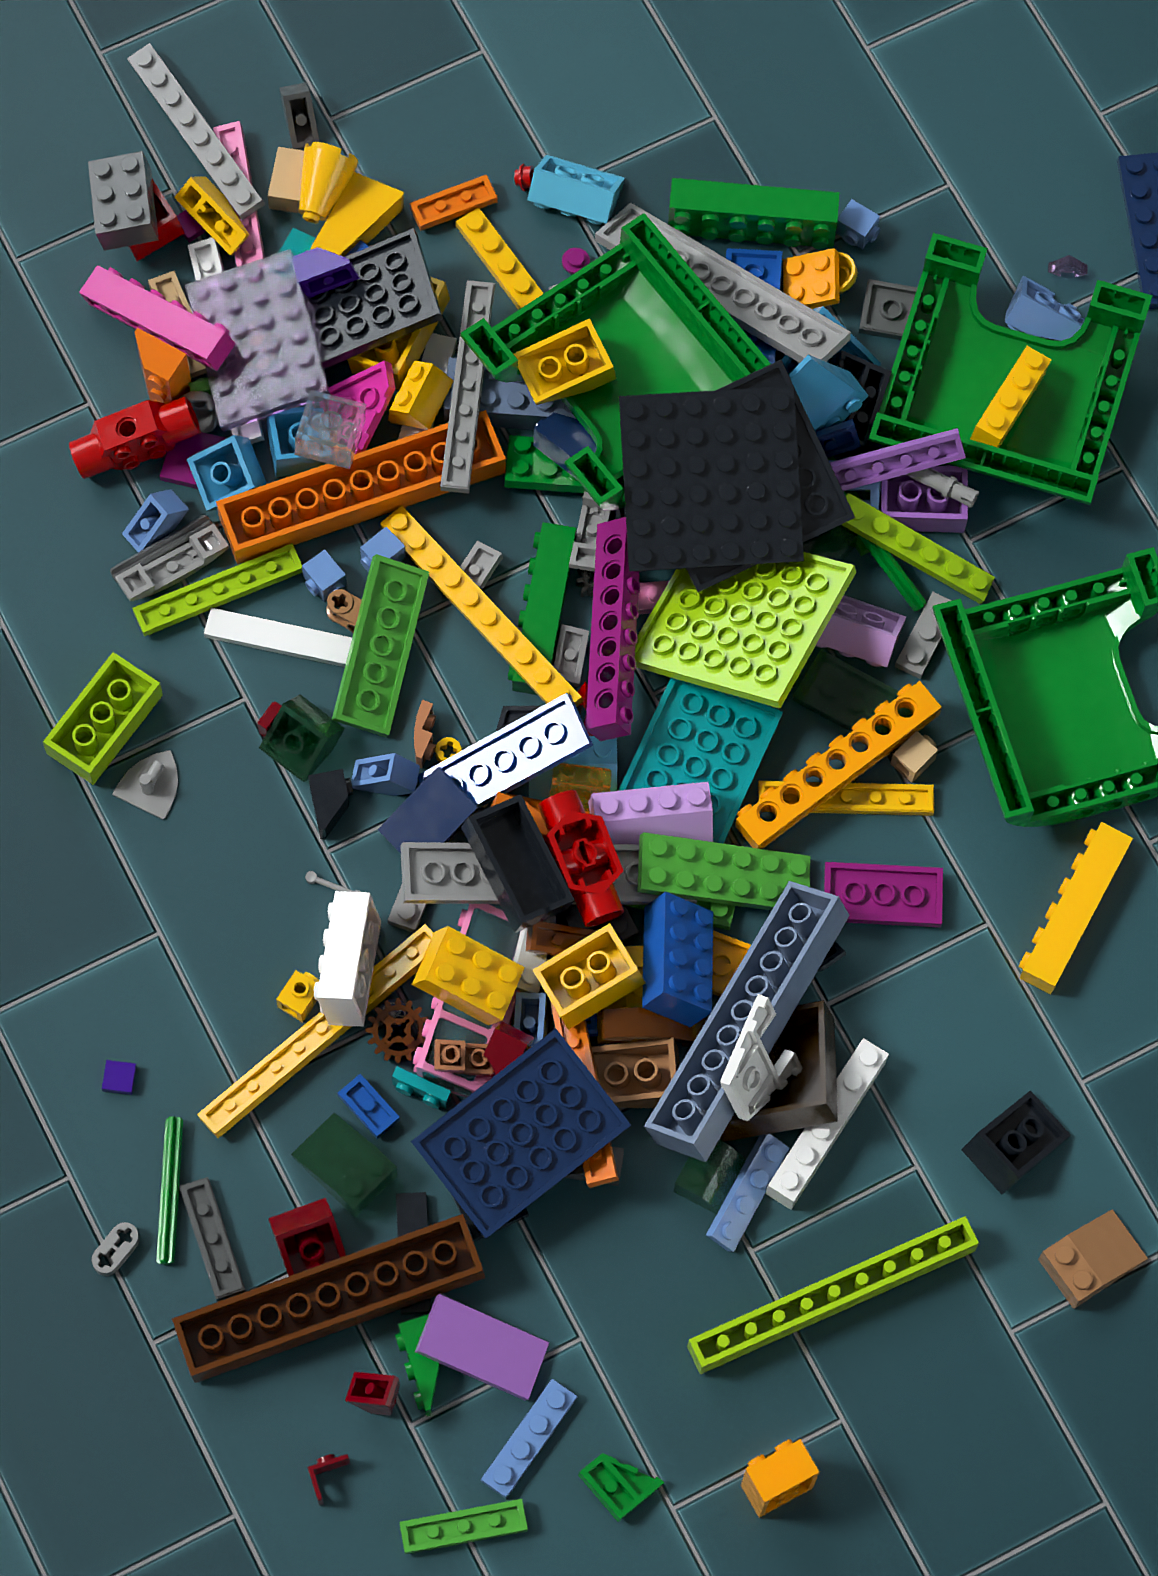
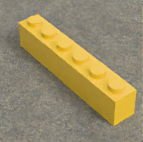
M1103 822L1100 823L1097 831L1091 828L1084 842L1088 846L1084 855L1081 853L1077 854L1071 866V869L1075 870L1072 878L1065 877L1059 888L1058 893L1062 895L1058 904L1051 903L1045 915V918L1049 919L1045 929L1039 926L1032 939V943L1036 944L1032 953L1026 951L1018 966L1023 969L1019 979L1050 995L1052 994L1133 839L1132 837Z

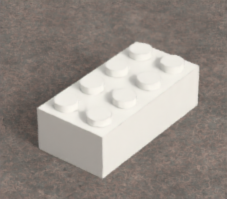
M335 891L334 900L328 906V919L330 923L329 929H325L323 934L325 952L319 958L318 966L321 975L320 981L314 985V998L318 1000L321 1014L325 1015L329 1025L364 1027L381 919L369 892Z

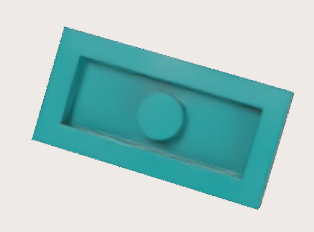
M398 1066L392 1075V1085H395V1089L406 1096L414 1094L423 1098L422 1102L432 1108L438 1109L440 1106L447 1109L452 1099L450 1090Z

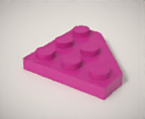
M384 360L319 392L321 405H324L333 450V462L366 451L396 389L392 364Z

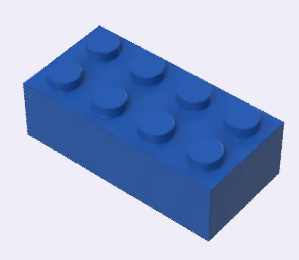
M666 891L644 907L643 979L645 984L642 985V1008L688 1027H692L712 1012L713 911Z

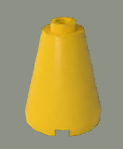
M312 142L311 147L308 143L305 144L299 213L303 215L305 221L318 224L319 221L326 220L358 166V159L353 154L349 153L347 158L341 154V148L326 143Z

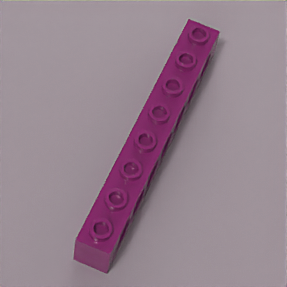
M626 517L597 524L585 728L600 742L631 735V723L634 719L632 702L635 694V646L638 641L636 627L637 618L639 617L638 593L640 592L639 571L629 572Z

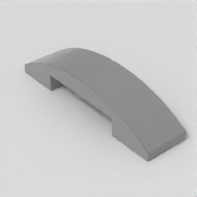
M584 492L583 504L575 542L572 547L569 568L595 571L597 524L609 521L611 510L600 508L588 492Z
M213 523L189 536V542L143 567L140 563L115 576V580L129 601L142 599L165 590L196 573L229 548V545Z

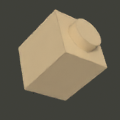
M916 731L893 754L891 765L913 783L935 761L938 753L937 746L929 736H922Z

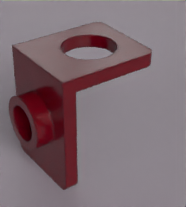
M329 1454L318 1458L317 1464L308 1466L319 1506L324 1503L315 1475L350 1464L348 1454L336 1458L335 1454Z

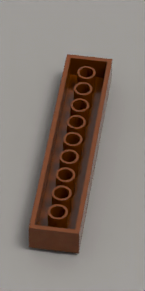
M460 1214L172 1318L190 1375L194 1382L197 1383L432 1298L438 1294H443L484 1279L485 1276L464 1215Z

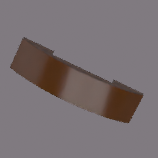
M644 1008L601 1010L602 1040L630 1042L633 1039L659 1040L673 1037L675 1042L682 1043V1046L691 1047L708 1018L705 1017L692 1027H688Z

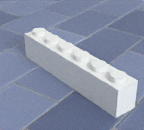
M862 1039L836 1079L838 1121L805 1127L768 1184L766 1195L792 1210L886 1064L889 1055L887 1052L866 1039Z

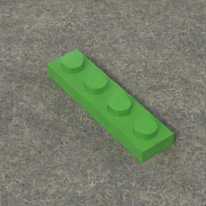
M522 1499L399 1522L405 1555L528 1531Z

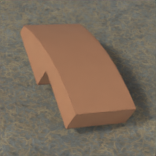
M422 700L414 728L416 764L420 765V768H423L426 760L430 761L436 749V745L433 744V733L429 732L435 724L436 715H434L433 703Z
M435 1039L434 1070L454 1074L491 1076L493 1074L492 1065L483 1055L488 1044Z

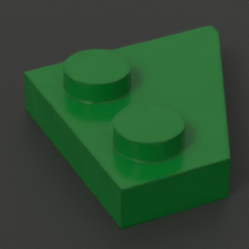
M604 1453L594 1459L578 1474L617 1522L621 1521L664 1484L662 1479L658 1477L654 1479L638 1472V1468L629 1464H621L617 1459Z

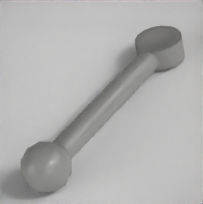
M314 871L307 872L305 876L309 884L318 883L342 892H361L360 890L352 891L319 878Z

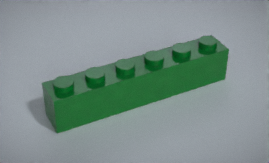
M542 522L541 532L536 531L534 536L533 548L537 549L536 558H530L528 574L532 575L531 584H525L523 601H527L526 611L520 610L518 627L522 628L521 633L552 665L570 574L569 562L576 538V528ZM510 666L508 680L512 681V691L537 695Z

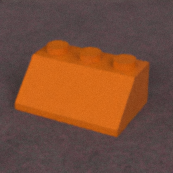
M137 328L135 330L136 343L149 399L167 404L190 392L189 383L191 378L186 353Z

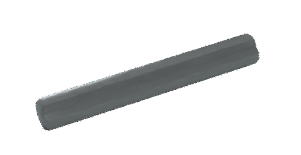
M203 515L110 569L111 576L115 580V576L140 563L143 567L189 542V536L212 525L210 518L207 515Z

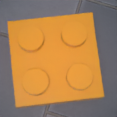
M832 248L783 259V292L811 309L840 303L839 252Z

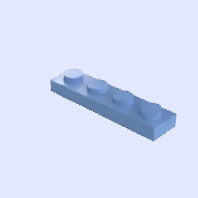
M772 1134L759 1136L706 1234L707 1237L725 1250L734 1252L764 1197L768 1184L789 1150L788 1146Z
M551 1379L481 1478V1482L507 1499L572 1407L577 1396Z

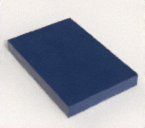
M437 767L378 828V831L401 854L400 846L402 842L447 843L461 829L466 819L475 814L480 807L441 767Z

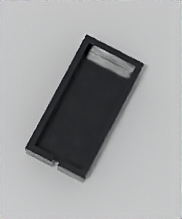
M521 794L473 814L466 819L461 828L514 933L538 923L541 918L543 920L566 911L575 899Z

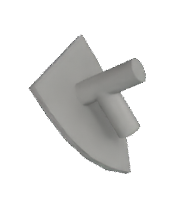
M171 750L153 754L135 764L120 780L112 795L164 820L172 807L178 786L177 766Z

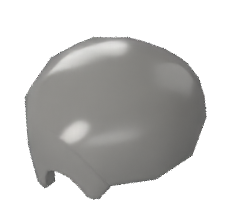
M190 391L182 395L180 398L187 396L197 416L201 432L208 433L213 431L218 424L219 408L215 399L203 391Z

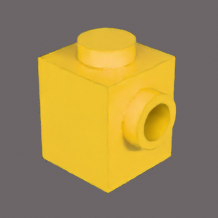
M295 970L276 998L278 1008L303 1023L318 1001L314 998V985L319 980L308 972L302 974Z

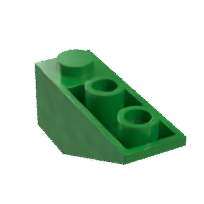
M429 1314L399 1323L400 1333L395 1334L399 1351L406 1350L409 1362L404 1363L409 1381L415 1380L418 1391L413 1392L418 1410L424 1409L426 1417L431 1416L440 1363L416 1353L415 1350Z

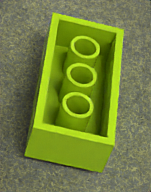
M112 652L44 739L43 745L46 754L94 785L163 696L160 682Z

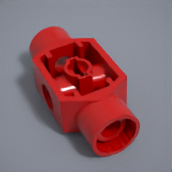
M187 396L167 404L146 400L95 420L90 434L69 442V448L80 475L83 479H87L109 469H133L148 459L161 458L166 452L173 450L176 443L200 434L201 429L195 411Z
M577 790L563 791L541 801L538 804V808L548 831L544 840L575 899L574 901L577 904L585 927L608 922L623 914L624 909L613 883L624 870L603 817L585 813Z

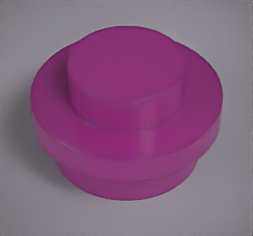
M581 248L568 249L562 257L563 268L572 275L590 264L588 253Z

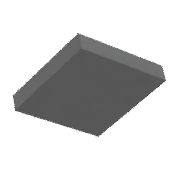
M868 279L859 333L901 340L918 287Z

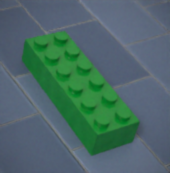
M672 178L668 225L687 236H699L707 240L722 238L733 242H742L744 240L756 241L763 245L779 243L789 247H797L799 245L812 246L820 250L833 248L838 221L840 192Z

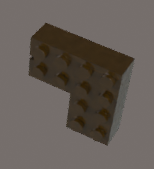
M824 1000L797 1005L768 1055L774 1066L785 1049L795 1052L803 1068L797 1076L791 1074L786 1079L788 1084L782 1090L776 1088L769 1095L770 1101L749 1121L738 1118L736 1113H734L720 1137L722 1142L838 1121L835 1019Z

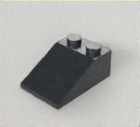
M1030 1090L981 1129L961 1150L999 1193L1003 1195L1069 1138L1071 1134Z

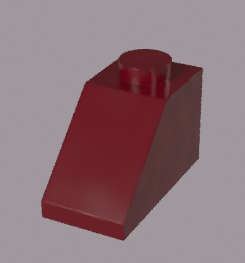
M354 1372L345 1401L371 1414L391 1416L400 1389L399 1378L393 1375Z

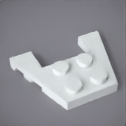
M759 994L755 999L720 1080L737 1117L749 1121L770 1101L769 1095L776 1088L782 1090L788 1084L786 1079L791 1074L797 1076L803 1069L795 1052L786 1049L773 1066L760 1038L776 1016V1012L769 998Z

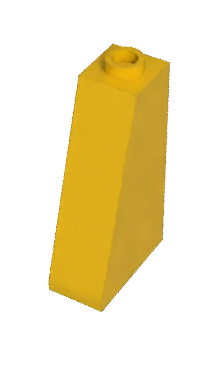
M354 172L310 250L319 247L345 257L360 240L368 244L404 208V192Z

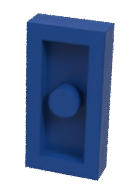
M361 1074L338 1092V1097L376 1139H379L400 1121L397 1113Z

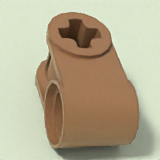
M343 589L332 591L327 599L326 613L328 618L354 633L362 599ZM340 603L344 604V606H341L339 609L335 608V606H339Z

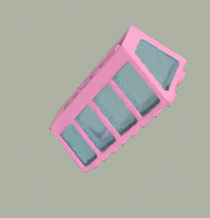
M469 904L468 910L462 909L458 921V926L462 927L460 933L513 961L520 931L514 933L500 904ZM515 990L503 1021L489 1026L433 997L431 1009H435L432 1020L426 1019L422 1036L426 1037L423 1048L417 1047L413 1059V1064H415L413 1072L428 1081L450 1090L453 1094L463 1097L471 1095L495 1076L494 1070L491 1076L435 1071L434 1041L435 1039L465 1041V1043L488 1044L494 1029L501 1022L511 1026L515 1015L516 992L521 991Z

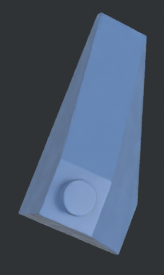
M1025 276L1021 278L1005 315V323L1008 324L1010 329L1059 341L1072 337L1081 328L1085 319L1081 317L1075 306L1070 303L1067 305L1060 304L1053 298L1055 293Z

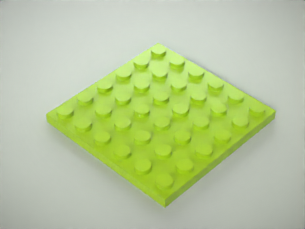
M803 552V562L757 564L698 593L686 568L676 569L637 636L638 641L635 646L636 668L781 708L856 574L855 566Z

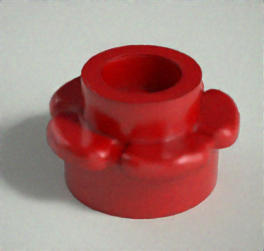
M522 164L519 170H515V184L520 186L522 191H527L531 186L534 173L533 166Z

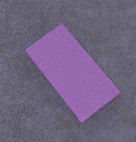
M438 1294L434 1300L415 1352L526 1401L531 1394L549 1342Z

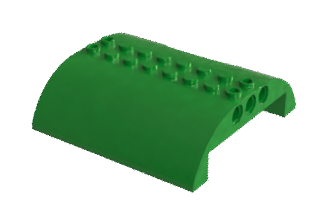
M645 213L621 228L619 245L494 327H491L483 318L460 333L461 338L496 380L505 383L524 380L518 370V359L514 353L590 318L614 366L616 379L591 391L561 399L590 434L596 445L595 453L587 446L567 459L565 465L603 510L625 508L619 396L715 391L771 364Z
M933 233L925 257L923 272L891 371L892 373L879 413L877 412L869 441L885 446H893L958 428L966 458L947 464L1090 505L1152 295L1097 280L1088 313L1081 328L1068 339L1062 341L1047 340L995 325L986 320L978 310L976 292L988 248ZM1026 346L1052 359L1043 379L999 448L970 440L977 423Z
M1154 547L1126 554L1122 568L964 609L961 598L933 605L932 609L1002 814L1007 823L1022 827L1060 824L1158 797V726L1144 720L1139 712L1119 655V644L1125 634L1136 625L1158 613V557Z

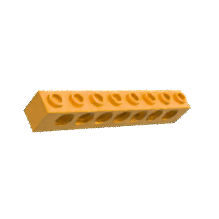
M918 681L913 686L910 683L905 685L897 693L898 697L890 703L888 700L881 703L874 710L875 715L868 720L865 717L860 719L852 726L851 729L853 731L845 737L843 735L836 737L828 745L830 748L823 754L820 752L815 753L806 761L807 766L799 772L797 769H794L783 778L784 783L775 789L772 786L763 792L758 803L754 806L751 804L744 806L737 813L738 818H736L735 827L752 848H765L908 740L916 731H920L937 718L942 707L921 681ZM907 708L913 715L909 718H903L898 714V710ZM884 725L888 727L890 733L880 735L875 731V727ZM856 742H861L866 745L867 750L857 752L852 748V745ZM838 759L844 763V767L836 770L829 765V762ZM814 776L819 778L822 784L812 787L807 784L806 779ZM786 794H794L798 797L799 801L795 804H788L784 801L783 797ZM764 811H770L774 813L776 818L773 821L767 822L760 817V814Z

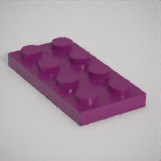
M825 862L824 892L839 896L850 915L846 923L941 927L943 868Z

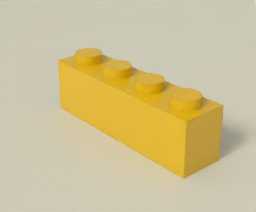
M1026 346L977 423L970 440L999 448L1043 379L1052 359Z

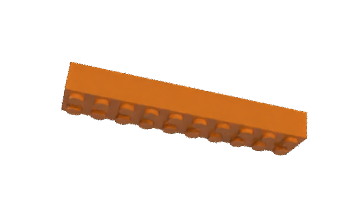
M486 410L479 412L470 485L506 473V458ZM448 423L216 501L218 516L236 563L240 564L291 543L296 545L393 512L400 506L407 507L450 492L440 491Z

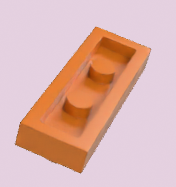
M486 174L411 202L410 210L420 231L468 214L478 207L481 209L497 203V195Z

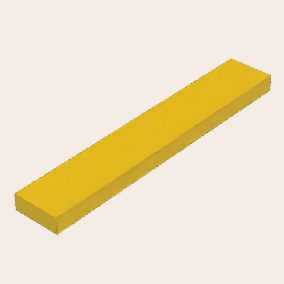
M759 781L758 802L761 800L760 796L763 792L772 786L776 789L784 781ZM807 782V784L812 787L820 786L822 782ZM849 783L811 813L933 816L934 785ZM786 794L783 797L784 801L788 804H795L799 801L798 797L794 794Z

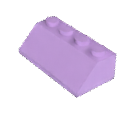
M844 595L816 646L838 650L841 655L846 657L855 656L864 659L868 664L875 667H887L906 616Z
M709 782L592 793L588 801L590 814L603 817L613 844H639V836L643 832L713 842V809Z

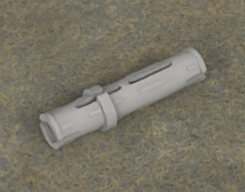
M932 468L905 474L942 493L941 496L955 499L969 508L974 505L977 499L976 496L979 494V491L958 482L956 477H948Z

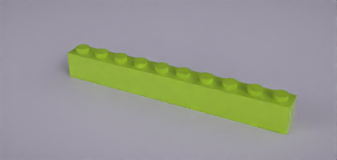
M966 1216L695 1336L689 1339L687 1348L701 1375L976 1251L979 1242Z

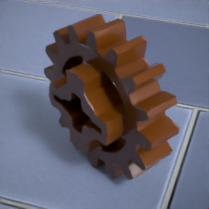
M396 998L395 1005L393 1006L386 1000L384 1001L385 1009L382 1010L376 1006L374 1008L377 1013L376 1018L368 1017L367 1019L373 1023L371 1028L365 1029V1032L373 1035V1038L369 1039L367 1043H376L377 1048L374 1053L378 1054L383 1051L385 1053V1061H388L391 1055L395 1056L396 1063H400L401 1056L405 1055L408 1061H411V1052H416L420 1043L424 1044L425 1042L422 1031L424 1028L423 1023L426 1022L428 1017L420 1018L418 1014L422 1008L411 1009V1000H408L405 1006L401 1005L400 998ZM401 1010L407 1012V1014L403 1018H393L388 1012ZM408 1020L403 1029L405 1036L403 1038L396 1036L388 1041L393 1032L391 1025L393 1023L400 1025ZM380 1021L385 1025V1036L381 1040L378 1036ZM415 1021L418 1026L416 1040L411 1036V1025ZM393 1043H403L407 1049L394 1051L389 1049V1047Z

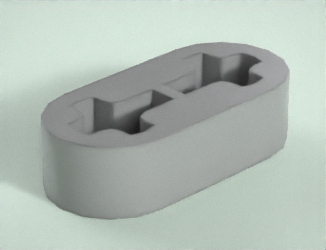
M126 1222L116 1225L92 1255V1264L98 1274L102 1276L113 1275L136 1249L140 1237L134 1225ZM128 1231H131L130 1236L132 1241L130 1243L124 1241L120 1245V1247L117 1248L116 1246L119 1244L121 1240L119 1237V1233L122 1232L126 1234L128 1233ZM112 1251H115L111 1257L113 1265L111 1267L105 1265L101 1268L99 1258L101 1256L108 1257Z

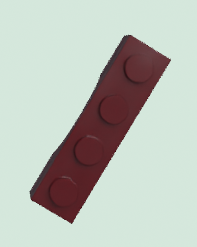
M501 1022L494 1029L483 1054L492 1065L495 1075L530 1049L534 1037Z

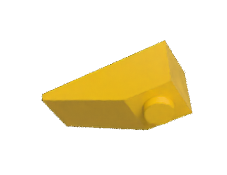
M206 176L190 177L174 197L230 256L234 255L249 236V233L226 197Z

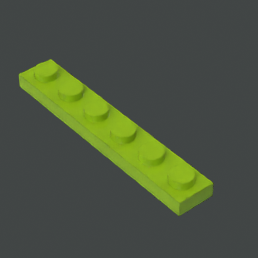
M850 493L845 495L855 518L841 525L979 604L984 602L994 581V576Z
M291 543L133 607V613L145 637L209 611L211 608L219 607L302 573V563Z

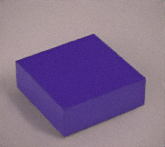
M106 1060L102 1091L132 1095L137 1068L136 1063Z

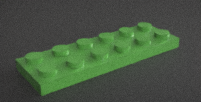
M378 554L372 557L332 717L333 721L380 736H389L429 571Z
M643 832L639 836L637 892L661 895L666 891L684 899L772 911L789 881L810 887L811 856Z

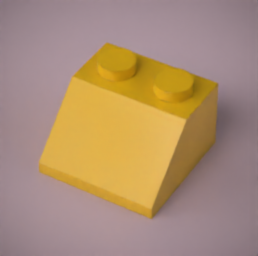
M414 360L389 409L388 421L393 424L426 430L430 429L454 380L434 364Z

